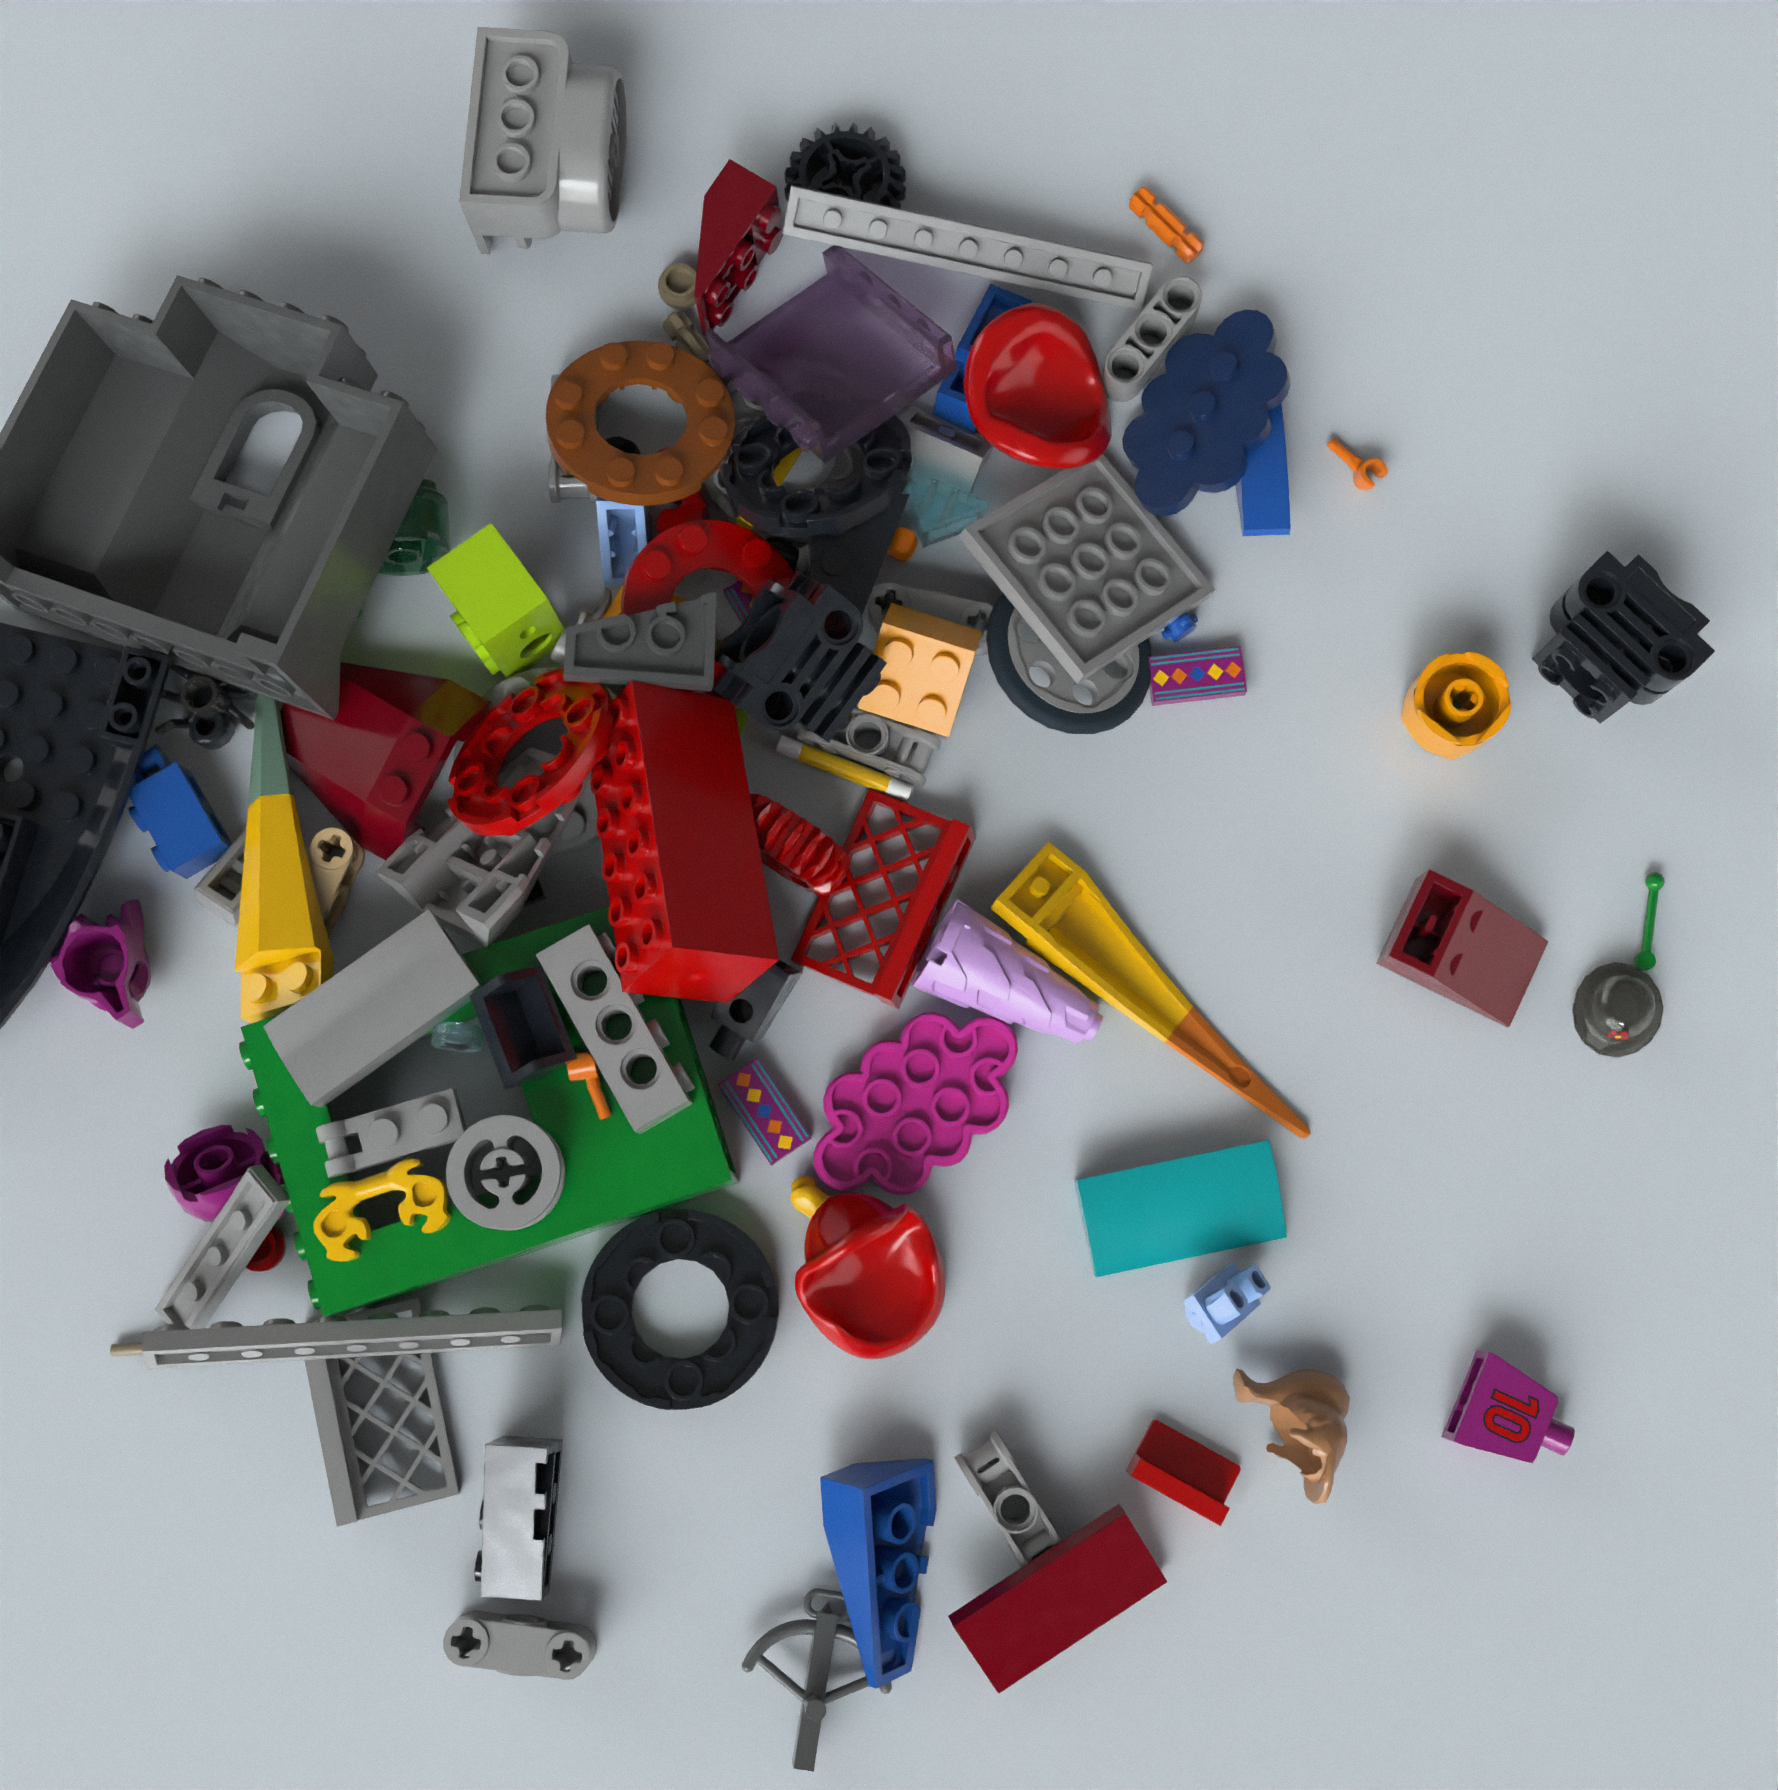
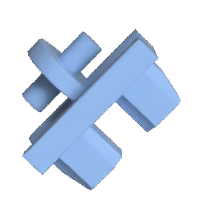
M1233 1262L1222 1268L1183 1301L1186 1316L1190 1324L1199 1331L1206 1333V1338L1210 1344H1213L1227 1335L1261 1305L1258 1298L1271 1289L1270 1284L1256 1264H1252L1240 1271Z

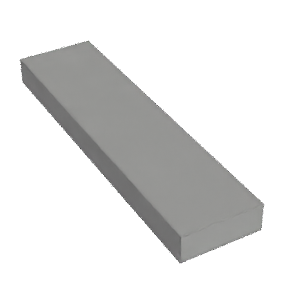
M263 1165L251 1166L247 1169L229 1200L218 1213L155 1308L166 1324H182L188 1326L189 1329L205 1328L290 1202L288 1195Z

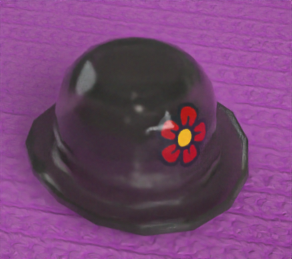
M1613 962L1596 967L1584 977L1578 987L1572 1008L1574 1028L1582 1042L1597 1054L1619 1058L1637 1053L1651 1042L1661 1026L1664 1008L1660 991L1648 974L1634 965Z

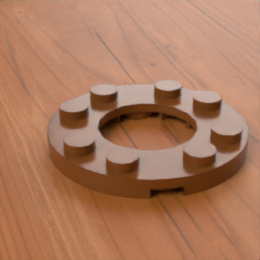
M612 342L580 356L556 379L546 405L547 440L560 468L566 475L571 473L575 478L586 484L588 492L620 504L635 506L666 504L683 499L701 490L703 482L710 478L717 470L719 472L722 470L723 463H726L730 456L731 444L734 441V405L720 377L707 364L694 355L670 346L665 342ZM636 384L651 386L652 390H657L658 387L666 391L673 401L683 406L687 417L686 431L676 444L662 452L647 455L625 453L609 445L598 433L594 421L598 405L604 403L610 393L618 388L624 390L625 386Z

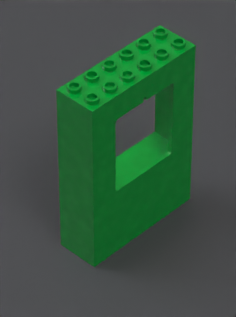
M609 906L491 944L488 948L482 947L464 953L463 956L485 985L500 974L541 965L536 956L537 953L588 924L598 935L606 931L616 946L614 929L608 917ZM544 971L575 1053L590 1052ZM594 971L588 974L583 981L585 995L596 996L602 993L607 985L606 974L602 971ZM643 994L646 1001L640 1003L638 1007L647 1022L656 1018L668 1038L670 1045L664 1047L663 1051L671 1065L673 1066L681 1062L695 1087L687 1092L693 1102L692 1105L644 1133L639 1134L634 1132L600 1069V1086L612 1116L602 1120L599 1119L587 1089L586 1080L570 1081L567 1065L547 1078L523 1084L522 1088L533 1123L545 1129L555 1139L565 1161V1185L561 1197L553 1210L532 1226L506 1231L486 1228L472 1222L453 1203L447 1205V1211L451 1215L449 1223L434 1233L422 1232L421 1229L428 1217L420 1214L415 1216V1222L412 1226L404 1225L402 1221L371 1231L370 1240H361L356 1235L348 1243V1246L359 1251L360 1256L350 1261H332L326 1256L327 1250L319 1241L313 1228L318 1214L336 1199V1196L330 1198L320 1197V1192L330 1184L351 1181L349 1174L334 1178H328L324 1163L329 1161L325 1143L319 1144L316 1128L334 1122L329 1104L322 1108L310 1105L275 1050L263 1026L278 1015L242 1026L241 1031L244 1041L239 1043L240 1054L248 1070L253 1069L258 1087L253 1089V1100L260 1116L267 1118L271 1135L266 1138L267 1149L275 1165L280 1164L285 1183L281 1184L280 1187L290 1199L286 1210L289 1213L293 1212L299 1231L294 1233V1243L301 1260H307L312 1280L308 1281V1292L315 1309H321L323 1317L351 1314L740 1183L681 998ZM472 1002L466 1004L423 1036L478 1018ZM619 1014L611 1018L607 1025V1034L610 1039L621 1040L630 1033L632 1028L630 1016ZM644 1057L634 1063L631 1076L636 1084L649 1083L655 1077L657 1066L654 1059ZM542 1174L532 1177L530 1186L519 1197L521 1205L526 1203L536 1193ZM491 1192L478 1195L480 1200L491 1208H496L499 1204L498 1196ZM357 1204L353 1209V1214L356 1217H361Z

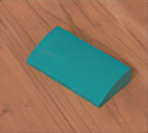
M1269 1140L1074 1181L1095 1277L1287 1238L1279 1183Z

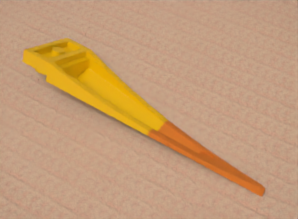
M1048 841L1000 894L990 909L1028 940L1025 942V945L1291 1132L1300 1138L1306 1139L1311 1134L1309 1128L1243 1062L1192 1006L1133 935L1087 872Z

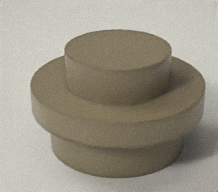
M675 263L663 271L658 281V290L665 304L674 309H687L696 304L694 298L696 269L685 263Z

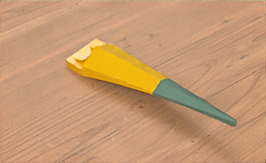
M258 693L235 971L241 973L240 1019L250 1023L281 1014L333 977V953L322 918L301 832L286 754L279 701Z

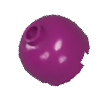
M219 1125L201 1130L184 1139L177 1146L180 1154L173 1160L172 1164L168 1158L164 1165L165 1181L171 1194L186 1213L205 1222H213L249 1167L263 1165L270 1174L264 1144L254 1130L246 1128L248 1133L246 1134L234 1132L232 1125Z

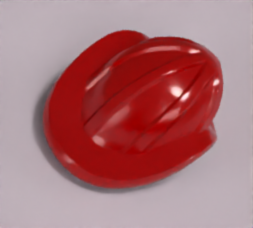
M843 1193L831 1196L817 1208L806 1232L804 1244L805 1264L798 1269L795 1276L796 1295L813 1324L838 1348L859 1358L883 1359L899 1354L915 1345L929 1332L937 1321L943 1307L946 1287L941 1253L923 1217L909 1204L903 1203L892 1208L876 1197L861 1193Z

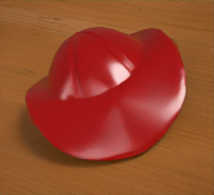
M1028 303L1010 309L984 327L975 339L969 352L963 382L969 416L981 436L1007 456L1026 464L1043 468H1077L1099 458L1106 451L1112 436L1111 417L1097 358L1082 327L1061 310L1042 303Z

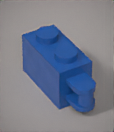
M157 744L145 751L135 778L138 784L132 787L129 795L133 806L128 808L129 813L139 829L144 833L149 831L156 846L152 847L151 851L160 867L165 872L171 870L181 877L188 879L217 862L231 846L232 842L192 772L178 762L171 764L166 754ZM159 766L160 771L148 777L146 773Z

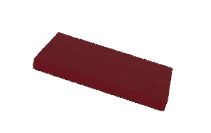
M1117 1504L948 1615L954 1629L999 1694L1167 1583V1580L1121 1505Z

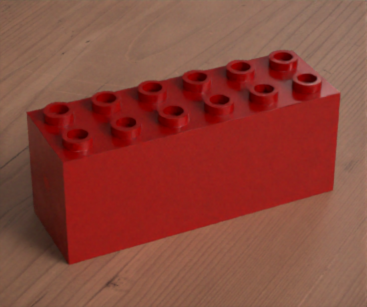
M631 680L621 693L611 701V705L614 707V721L608 739L610 748L604 758L598 761L591 770L592 775L590 779V788L592 793L595 794L598 814L596 831L598 836L601 837L604 857L602 874L604 880L607 881L610 900L608 917L614 929L616 943L615 966L617 971L620 972L622 992L728 1003L779 960L735 706L724 698Z

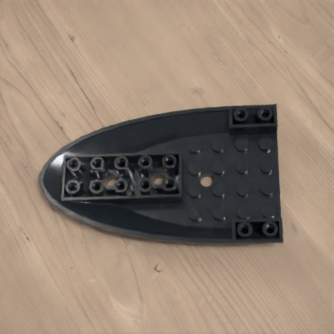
M0 623V1029L36 985L68 931L69 925L73 922L102 864L123 814L147 745L173 660L171 656L126 645L123 651H118ZM14 759H21L23 763L21 776L13 782H7L4 778L6 765Z

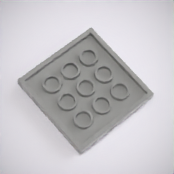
M1104 454L1084 466L1064 469L966 526L958 537L1077 684L1154 635L1182 614L1189 612L1206 601L1215 591V588L1157 518L1144 509L1133 489Z

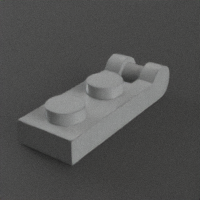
M450 1088L353 1118L321 1125L316 1128L319 1144L325 1143L329 1161L324 1163L328 1178H334L456 1142L467 1128L457 1090ZM358 1134L363 1151L349 1155L345 1138Z

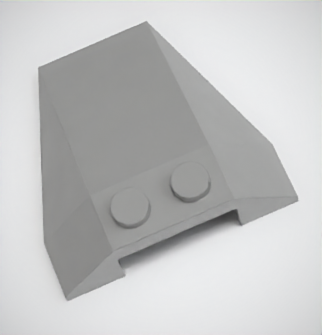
M530 747L499 770L497 779L499 788L502 789L503 786H507L509 789H512L521 778L527 775H541L545 771L540 767L541 764L551 761L556 756ZM590 772L582 782V789L574 800L565 804L561 803L549 814L510 837L476 834L453 815L450 808H447L445 811L450 816L448 819L427 834L421 828L417 830L377 869L376 873L422 913L427 909H431L443 927L488 948L495 939L499 938L506 931L507 926L522 910L592 773Z

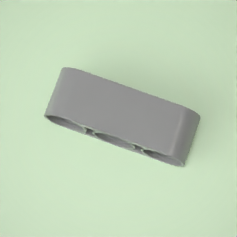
M1176 276L1165 282L1108 353L1103 368L1102 381L1106 396L1116 402H1126L1136 397L1166 360L1168 351L1191 329L1202 301L1201 288L1194 279L1187 276ZM1173 300L1182 301L1188 306V309L1177 310L1169 302ZM1153 334L1161 340V343L1156 345L1148 344L1142 340L1141 336ZM1124 368L1131 371L1134 377L1121 379L1113 371Z

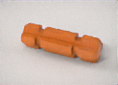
M1141 187L1130 198L1129 208L1139 218L1145 217L1147 219L1145 224L1169 248L1175 246L1177 250L1174 253L1185 263L1194 261L1203 251L1204 241L1193 231L1188 233L1186 231L1188 226L1164 202L1158 204L1156 202L1158 196L1148 187Z

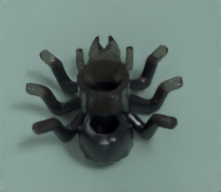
M171 663L170 669L188 681L182 687L181 694L163 689L161 698L183 704L190 711V714L184 719H170L157 726L155 732L158 735H162L174 728H189V735L195 743L205 749L215 750L228 744L235 733L234 722L230 714L248 730H252L255 727L254 722L233 705L232 699L255 700L257 699V693L249 690L225 689L224 687L232 684L206 675L197 676L186 668Z

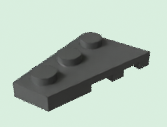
M717 592L700 595L699 599L675 604L674 601L658 605L656 609L632 615L624 613L566 627L563 681L628 685L633 680L673 689L712 691Z

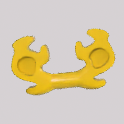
M414 1158L399 1161L385 1172L358 1181H343L330 1184L320 1192V1197L330 1198L336 1196V1199L316 1217L313 1226L314 1233L325 1246L328 1259L332 1261H350L358 1258L360 1252L351 1249L348 1243L356 1235L361 1240H370L371 1229L367 1219L356 1217L353 1214V1209L362 1200L392 1190L404 1191L406 1193L405 1200L398 1205L399 1216L404 1225H414L415 1216L423 1214L428 1218L421 1229L422 1232H437L444 1228L451 1219V1215L447 1211L448 1188L443 1180L436 1177L412 1175L413 1170L424 1165L422 1160Z

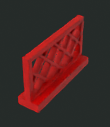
M869 789L842 848L847 852L851 860L854 853L871 847L879 869L854 878L850 867H848L845 873L848 881L840 884L839 887H835L830 896L819 897L791 957V961L878 998L881 1002L899 1009L918 963L932 937L976 839L971 826L956 819L949 821ZM876 804L894 811L899 826L873 836L868 821ZM901 814L914 820L904 823ZM926 824L941 830L933 847L918 853L915 852L908 834L909 831ZM865 830L868 838L860 841L862 834ZM902 834L911 856L885 866L877 844ZM929 858L924 870H922L920 861ZM914 864L919 876L915 889L896 896L888 874ZM883 877L891 899L865 909L857 887ZM852 890L859 912L834 922L829 908L833 897ZM909 901L903 914L900 904ZM894 907L900 921L895 933L877 940L869 917ZM826 916L828 924L820 927L824 917ZM863 920L871 942L846 952L838 929ZM832 932L840 955L823 962L808 957L807 954L814 939ZM889 944V947L885 955L883 956L881 947ZM875 950L880 966L871 984L855 977L849 960ZM843 963L847 973L833 967Z

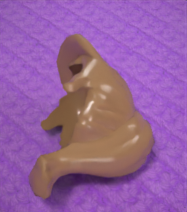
M1236 1369L1233 1375V1386L1237 1401L1269 1405L1271 1408L1270 1420L1285 1443L1283 1446L1274 1443L1267 1444V1452L1274 1453L1279 1458L1289 1460L1301 1470L1300 1474L1304 1477L1303 1486L1306 1498L1314 1504L1326 1503L1331 1494L1335 1471L1344 1455L1347 1444V1427L1344 1418L1348 1413L1350 1397L1345 1386L1334 1375L1319 1370L1303 1369L1293 1371L1277 1380L1268 1383H1257L1250 1379L1243 1370Z

